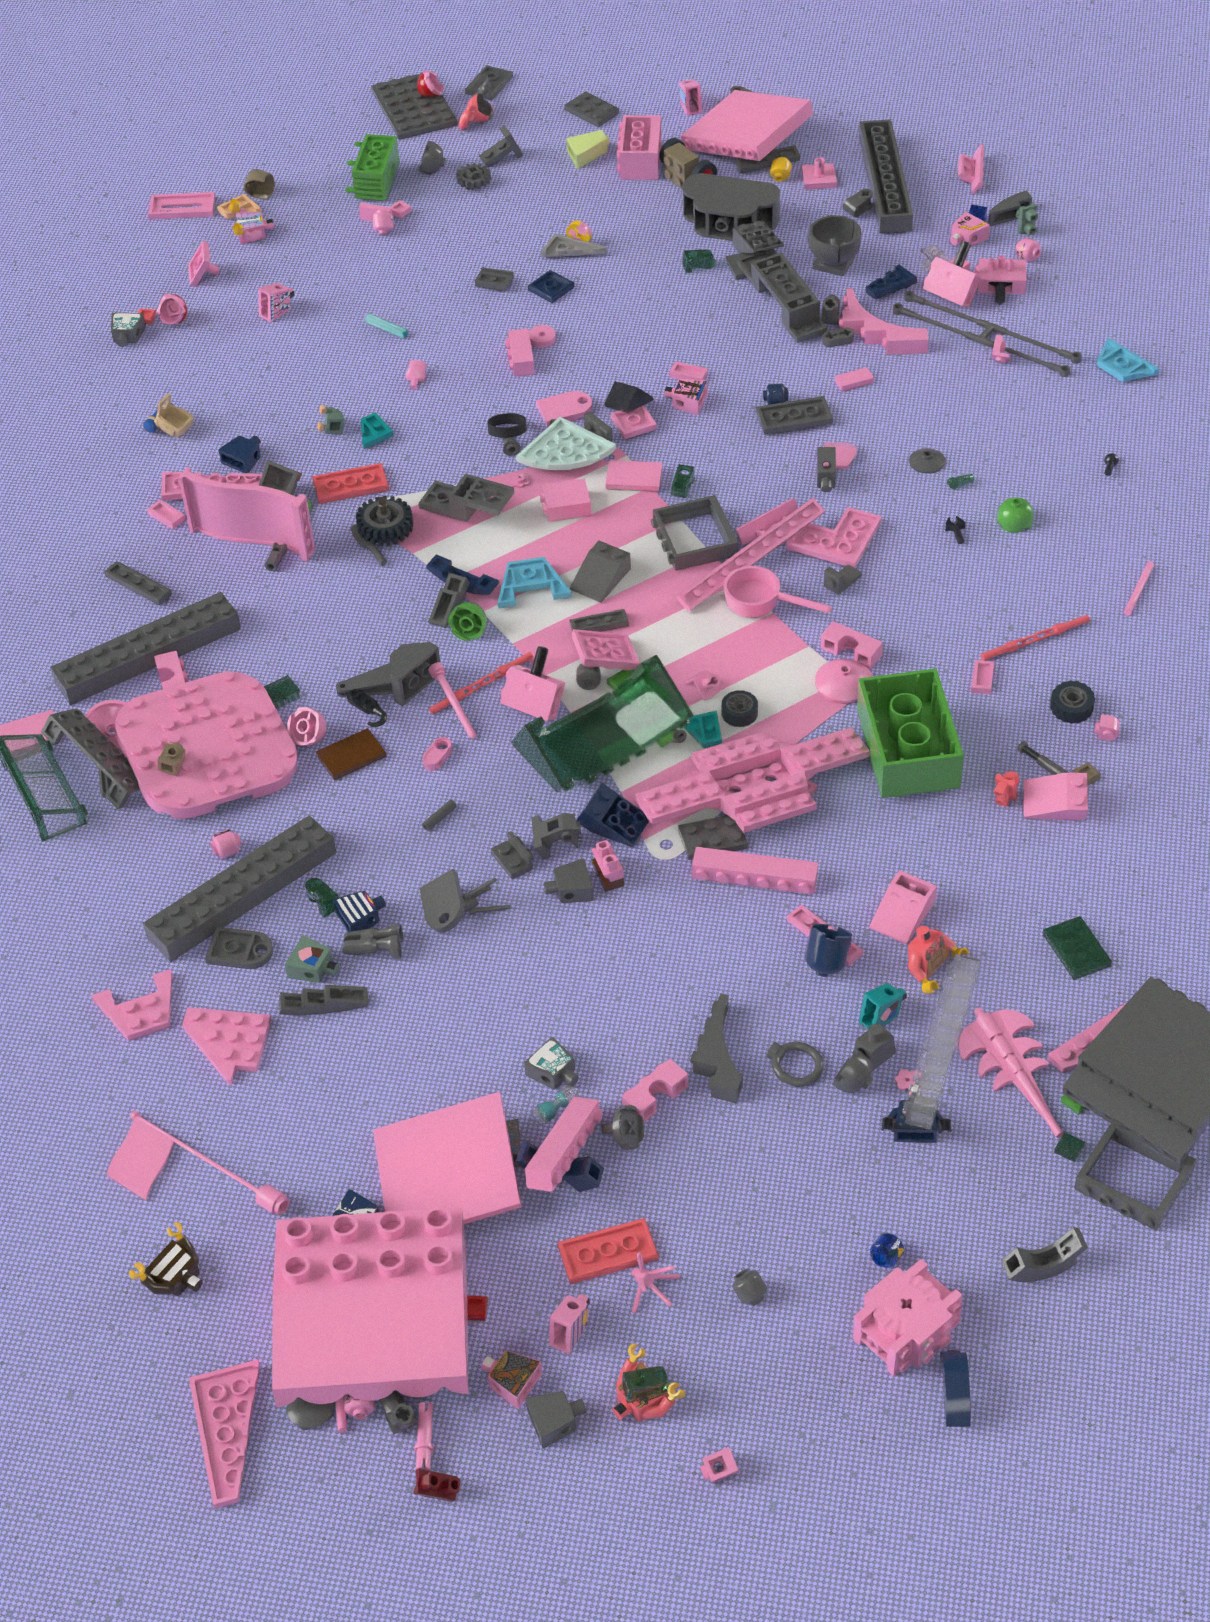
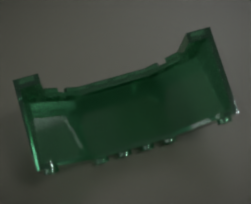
M655 655L640 663L625 681L617 685V689L612 691V694L607 692L597 700L546 727H543L545 721L540 716L525 724L511 743L557 793L567 792L586 782L588 785L598 780L597 776L602 773L604 776L615 770L613 767L626 765L633 756L639 758L647 753V748L677 728L682 729L689 725V720L694 715L658 655Z

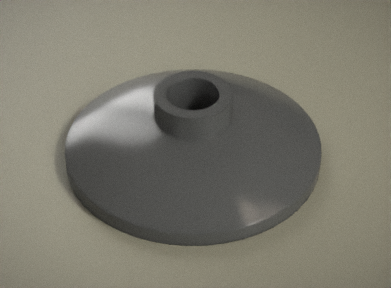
M922 448L910 455L909 464L917 472L930 474L938 472L944 467L945 457L935 449Z

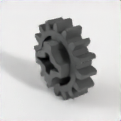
M473 163L471 166L467 164V167L462 166L461 169L457 170L458 173H456L457 183L461 184V187L466 186V189L471 188L474 190L476 187L481 189V186L486 187V183L489 184L491 180L490 169H487L486 165L482 167L481 164Z

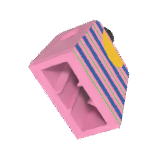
M580 1294L575 1298L568 1295L550 1316L549 1346L571 1354L588 1323L590 1299L587 1296Z

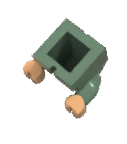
M321 405L319 411L321 414H325V424L323 425L322 422H318V430H325V434H343L345 420L343 413L334 407Z

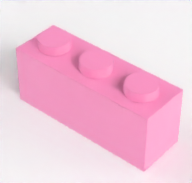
M529 330L508 331L509 338H505L506 348H509L507 349L508 359H510L509 367L510 370H513L514 377L535 374Z

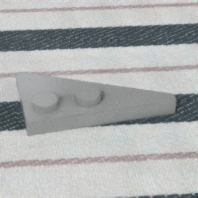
M554 234L541 251V257L606 254L607 247Z

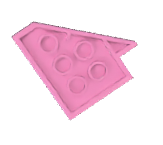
M187 1007L182 1025L185 1032L229 1085H232L236 1070L258 1071L271 1024V1015Z

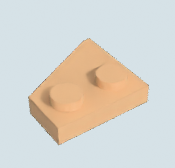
M245 194L234 198L240 203L238 207H243L249 212H262L261 207ZM231 200L217 206L218 212L226 219L236 218L237 211L231 212L229 209Z

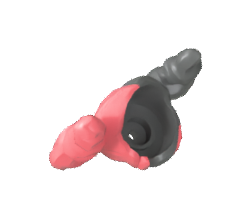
M485 80L478 88V92L469 100L467 108L460 117V130H465L469 127L471 121L487 122L492 118L494 113L493 107L486 101L491 88L489 80Z

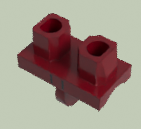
M420 1468L416 1469L414 1495L448 1502L456 1501V1493L460 1489V1479L457 1478L458 1476Z

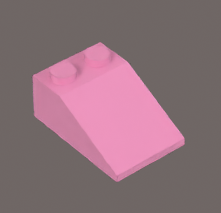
M1061 773L1024 780V819L1085 820L1088 811L1087 773Z

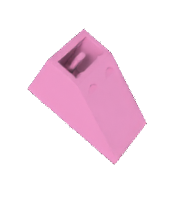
M899 870L889 884L869 928L907 945L934 905L937 886Z

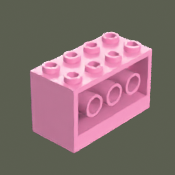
M623 115V122H620L617 150V173H620V180H659V153L662 145L661 115Z

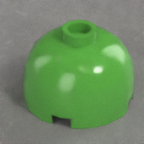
M1012 497L1004 500L999 506L997 523L1002 525L1001 528L1011 533H1020L1022 529L1027 528L1028 530L1033 525L1034 511L1027 500L1020 497Z
M466 602L455 607L449 616L448 624L452 628L451 632L453 635L461 640L470 641V639H478L483 634L487 624V617L479 605Z

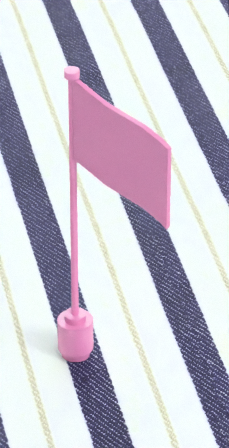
M137 1111L131 1113L130 1118L133 1119L131 1128L113 1157L107 1171L109 1178L147 1201L150 1189L166 1164L175 1142L256 1192V1203L272 1214L282 1215L290 1204L287 1196L269 1184L258 1189L139 1116L140 1113Z

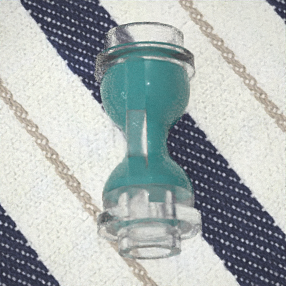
M564 1085L558 1091L553 1102L545 1101L537 1104L532 1111L535 1121L541 1126L549 1124L555 1118L558 1108H567L574 1096L579 1097L577 1090L573 1086Z

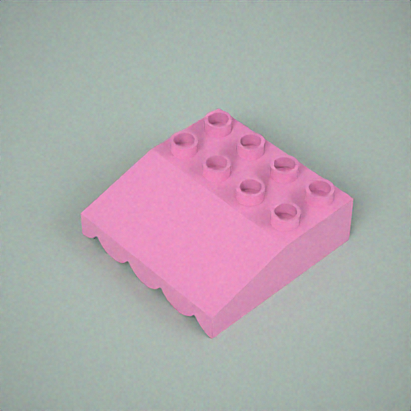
M436 1207L422 1210L341 1214L309 1218L296 1217L276 1220L272 1327V1391L276 1407L286 1406L297 1397L314 1404H328L338 1401L345 1394L360 1400L373 1401L389 1396L394 1390L410 1397L429 1396L438 1392L442 1387H446L448 1390L456 1393L469 1394L467 1259L462 1207Z

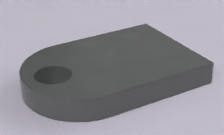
M452 869L419 888L426 922L437 932H447L453 929L460 922L464 914V901L458 873Z
M216 927L205 958L206 964L256 969L262 967L271 959L273 955L272 942L262 932ZM260 949L267 950L265 953L262 954L257 953V951Z

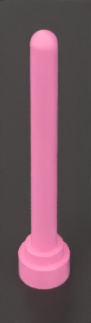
M440 662L432 664L428 669L431 677L439 681L468 736L471 739L476 738L475 730L445 678L444 666Z

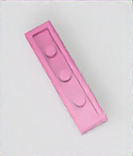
M803 905L797 907L787 916V921L808 937L813 924H827ZM851 942L845 963L848 967L863 955V950L853 942Z

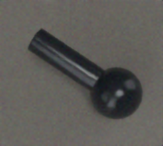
M1109 453L1104 458L1106 464L1104 473L1106 476L1112 474L1113 467L1119 462L1118 456L1114 453Z

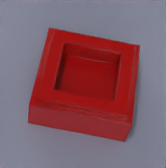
M467 1295L468 1320L486 1321L488 1296Z

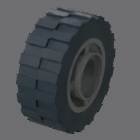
M1072 680L1064 681L1053 689L1050 709L1057 719L1065 723H1081V721H1086L1092 715L1095 694L1085 683Z

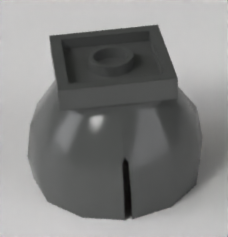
M830 215L819 218L811 224L808 243L809 249L816 257L813 263L814 270L844 277L856 254L859 252L861 243V228L855 220L846 216Z

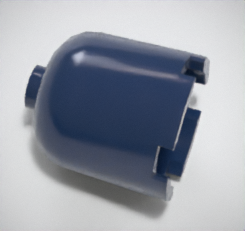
M817 923L813 924L810 930L805 960L807 965L816 971V975L828 977V974L839 973L844 968L852 942V933L841 927H838L836 931L828 929V924Z

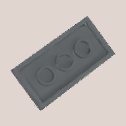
M825 396L756 407V414L764 435L833 424V417Z

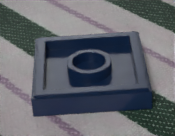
M549 270L529 284L528 291L550 303H554L572 290L575 285L574 282Z

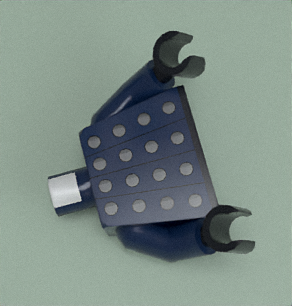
M910 1092L908 1100H900L899 1106L893 1108L889 1115L882 1119L881 1131H884V1129L892 1130L894 1142L936 1143L937 1132L939 1134L942 1131L952 1132L951 1120L943 1118L939 1111L933 1108L931 1101L921 1100L919 1092Z

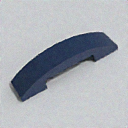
M437 554L426 565V568L445 583L449 573L467 578L470 582L466 591L468 593L490 595L499 584V580L483 574L481 577L458 569L452 566L451 560Z

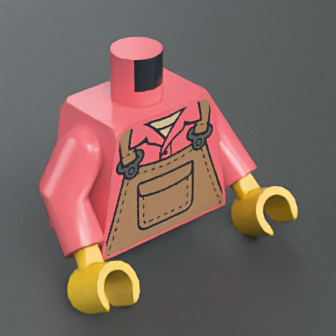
M920 926L916 931L917 936L908 945V969L918 982L923 983L922 991L926 994L934 993L933 990L939 989L937 981H928V979L951 955L950 951H952V956L957 961L965 960L961 957V953L969 955V951L966 948H957L955 946L956 943L943 932L937 929H929L927 926Z
M631 1344L629 1346L628 1353L631 1357L626 1359L616 1383V1394L619 1403L612 1408V1411L619 1420H622L629 1413L637 1421L663 1417L675 1404L676 1398L682 1399L685 1396V1391L682 1389L676 1393V1389L680 1384L673 1382L667 1387L662 1382L659 1385V1378L641 1361L637 1362V1359L643 1358L646 1353L645 1349L641 1348L639 1353L635 1354L638 1344ZM644 1379L655 1380L656 1385L647 1384L643 1386L640 1384V1381Z

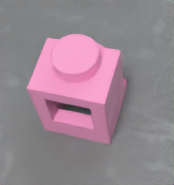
M729 1447L702 1458L704 1465L700 1466L705 1480L710 1479L712 1484L739 1473ZM717 1463L723 1465V1470L720 1472L714 1470V1465Z

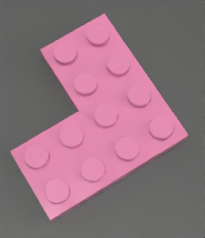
M847 507L834 530L810 523L788 539L786 549L843 566L850 565L855 568L881 524L882 516Z

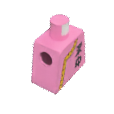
M965 212L952 224L950 242L956 246L959 243L961 244L962 241H966L972 247L989 238L990 224Z

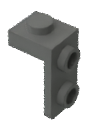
M850 565L845 566L839 572L829 566L824 570V587L839 595L862 576V572Z

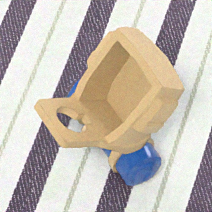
M168 393L158 402V410L146 419L143 427L150 433L162 429L169 435L178 438L191 427L194 417L185 409L174 406L171 403V394Z

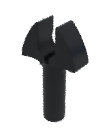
M956 516L955 525L951 522L950 517H948L945 531H953L957 543L963 544L964 538L960 529H965V521Z

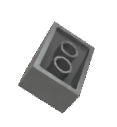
M599 540L588 552L570 586V590L602 603L631 570L630 553Z

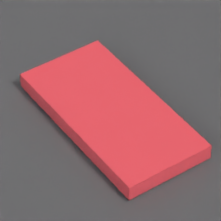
M382 463L312 476L319 504L389 491Z
M645 1218L557 1242L570 1284L638 1266V1252L642 1255L643 1264L659 1260Z

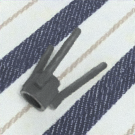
M496 878L463 894L464 912L468 911L470 915L478 912L510 909L511 905L475 908L478 905L476 897L491 889L490 885L497 881Z

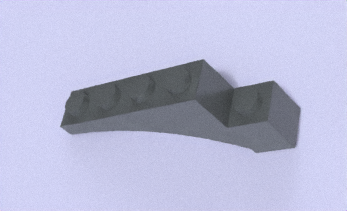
M720 993L718 1001L713 1002L711 1018L707 1017L705 1032L700 1034L698 1038V1049L693 1051L690 1063L693 1064V1073L710 1077L708 1087L711 1088V1097L736 1104L743 1088V1074L739 1073L735 1068L725 1044L723 1030L729 1009V995Z

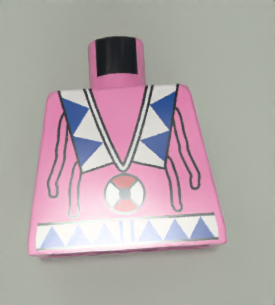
M280 283L260 287L259 316L272 322L290 309V299L295 296L294 290Z

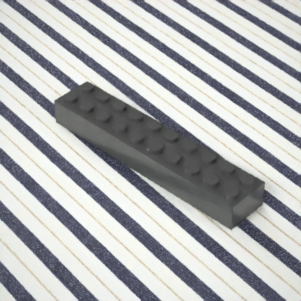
M891 119L860 121L859 140L870 190L873 193L872 200L879 233L912 231L913 211Z
M219 592L51 666L54 682L69 705H73L156 668L154 658L156 655L177 651L178 657L241 630L239 616L224 594Z
M308 815L143 922L147 939L170 962L174 961L212 936L216 927L227 926L335 855L334 837Z

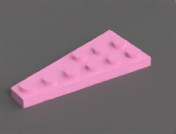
M259 1359L189 1377L214 1509L239 1503L260 1368Z

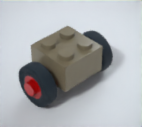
M671 138L661 147L659 158L664 164V175L681 189H683L686 178L699 173L717 175V168L711 161L703 160L699 162V156L686 148L680 139Z

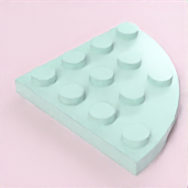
M559 417L516 456V461L526 466L545 470H571L591 465L606 458L616 450V444Z

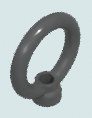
M774 1042L768 1050L767 1057L771 1059L773 1072L786 1084L807 1086L817 1081L823 1072V1059L820 1053L809 1044L788 1042L780 1045ZM799 1050L809 1054L815 1063L814 1071L803 1078H796L786 1074L780 1066V1061L785 1056V1053Z

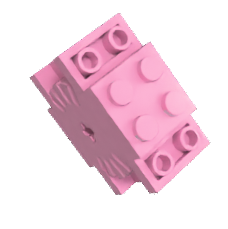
M922 1259L905 1273L899 1267L894 1269L864 1295V1308L854 1315L853 1340L859 1346L862 1343L866 1344L887 1364V1371L893 1377L900 1371L904 1372L907 1370L911 1363L916 1368L920 1367L923 1363H929L940 1348L943 1350L951 1342V1330L961 1320L960 1313L963 1295L957 1289L951 1292L927 1271L928 1264Z

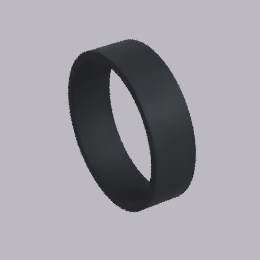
M498 414L492 416L487 421L488 433L498 438L516 437L522 435L527 430L526 418L521 414ZM501 424H519L512 427H496Z

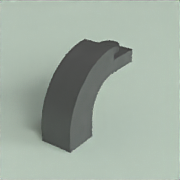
M1073 1227L1056 1242L1047 1247L1037 1250H1026L1016 1247L1001 1262L1009 1280L1035 1282L1056 1276L1070 1269L1078 1263L1076 1258L1087 1250L1088 1247L1080 1229Z

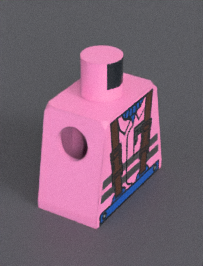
M679 379L675 388L666 386L664 396L672 398L674 408L699 415L707 396V380Z

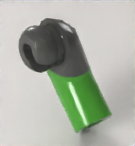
M670 730L657 739V743L662 748L669 743H682L686 740L687 734L684 730Z

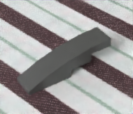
M325 985L324 990L303 988L301 994L280 992L279 995L280 1015L326 1014L368 1007L369 1004L367 987Z

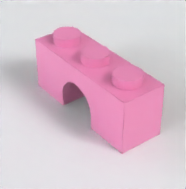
M834 621L821 635V649L838 655L844 649H853L854 660L864 664L870 670L882 656L883 642Z
M177 651L154 656L162 689L188 682L186 670L182 671L185 668L182 657L178 658Z
M668 1059L665 1063L659 1064L650 1075L644 1076L635 1087L628 1089L622 1096V1105L635 1106L638 1109V1115H642L645 1122L657 1112V1102L652 1095L665 1093L674 1099L689 1086L688 1073L674 1061Z

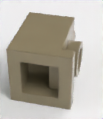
M176 742L172 744L166 743L161 755L158 757V771L174 776L178 775L186 758L185 749L181 744Z

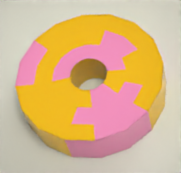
M576 220L568 225L566 235L567 237L589 242L592 238V231L586 223Z

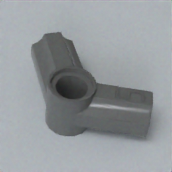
M829 295V297L823 300L821 320L825 324H839L840 299L836 295Z
M394 1390L389 1396L379 1399L386 1413L388 1425L394 1435L416 1425L412 1407L408 1404L405 1405L403 1398L397 1390Z

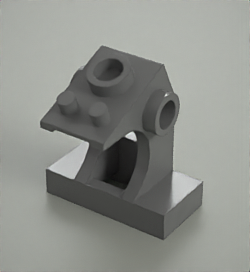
M562 813L545 821L539 815L531 818L534 848L543 860L551 857L550 847L555 841L572 842L576 848H579L578 842H582V837H578L577 834H581L580 821L576 822L575 813Z

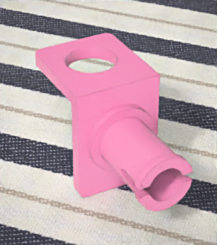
M708 669L685 681L686 684L694 681L704 700L720 692L718 688L720 679L716 680L718 676L711 675Z

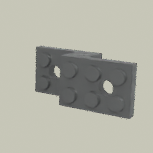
M465 473L456 486L435 480L419 501V508L464 522L469 521L476 509L498 516L513 496L514 487Z

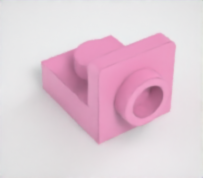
M996 335L992 358L998 363L1010 362V354L1001 353L1005 352L1006 342L1002 335Z

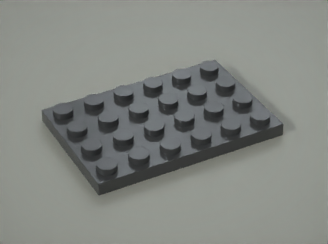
M420 74L408 75L404 78L392 79L391 81L371 85L372 92L398 140L458 125L457 119L443 95L432 98L418 93L417 82Z

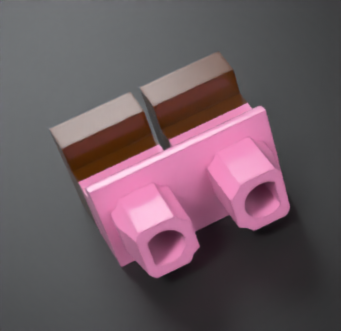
M608 840L596 843V848L591 849L595 857L591 861L604 891L607 892L623 887V868Z

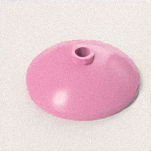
M836 659L827 662L819 668L815 676V685L818 692L830 701L853 703L858 701L859 678L873 677V675L864 664L858 661Z
M120 700L99 702L87 711L85 717L94 723L121 750L116 733L112 734L110 732H116V717L126 702Z

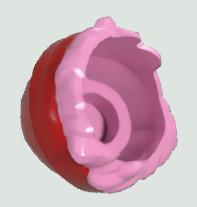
M427 70L423 71L417 82L418 93L432 98L442 95L444 85L439 83L436 73Z
M168 293L162 297L157 312L163 324L177 325L185 320L187 306L182 297Z

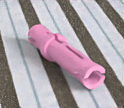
M425 1402L418 1404L417 1444H415L414 1452L417 1454L415 1472L416 1469H422L423 1465L425 1470L431 1471V1454L434 1451V1446L431 1444L434 1406L430 1402L427 1403L426 1411Z

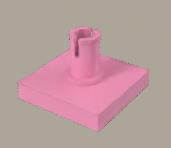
M817 157L815 158L814 165H802L805 190L837 188L834 163L824 164L825 159L820 157L819 163V158Z
M203 240L188 264L190 285L194 287L198 285L205 271L215 276L219 272V266L210 263L209 243Z

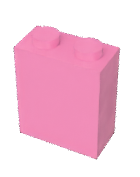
M585 478L542 484L543 492H539L540 501L544 503L542 504L543 514L547 515L549 522L592 516L591 501Z

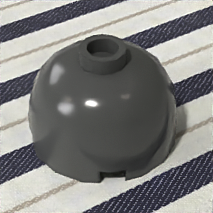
M427 141L419 171L431 174L437 172L440 166H444L446 158L443 157V150L438 144Z
M858 1049L852 1052L853 1055L850 1059L846 1060L836 1075V1080L832 1082L833 1086L846 1093L858 1092L862 1087L867 1089L873 1080L870 1077L872 1063Z

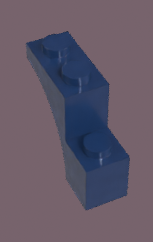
M528 1141L521 1143L516 1163L525 1169L539 1148ZM590 1156L576 1158L572 1161L570 1169L563 1175L562 1181L565 1180L579 1193L594 1189L600 1185L604 1167Z

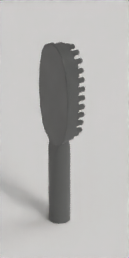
M354 524L351 527V532L357 543L362 548L369 549L380 565L385 566L387 560L377 547L371 544V540L366 542L364 538L360 537L357 531V524Z

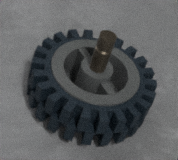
M387 496L375 497V501L369 499L368 504L364 502L362 507H359L358 512H356L358 534L366 542L371 540V544L374 545L378 542V546H383V542H386V546H390L391 541L395 545L398 543V539L402 542L405 540L404 536L408 538L409 532L412 533L413 516L410 505H407L406 501L402 502L401 498H397L395 501L394 496H391L390 499H387Z

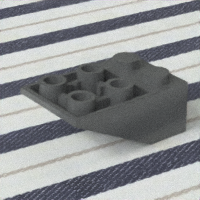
M755 221L754 223L733 227V246L739 253H758L784 247L783 242L764 221Z

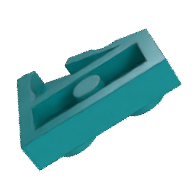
M376 412L360 419L364 449L393 437V430Z

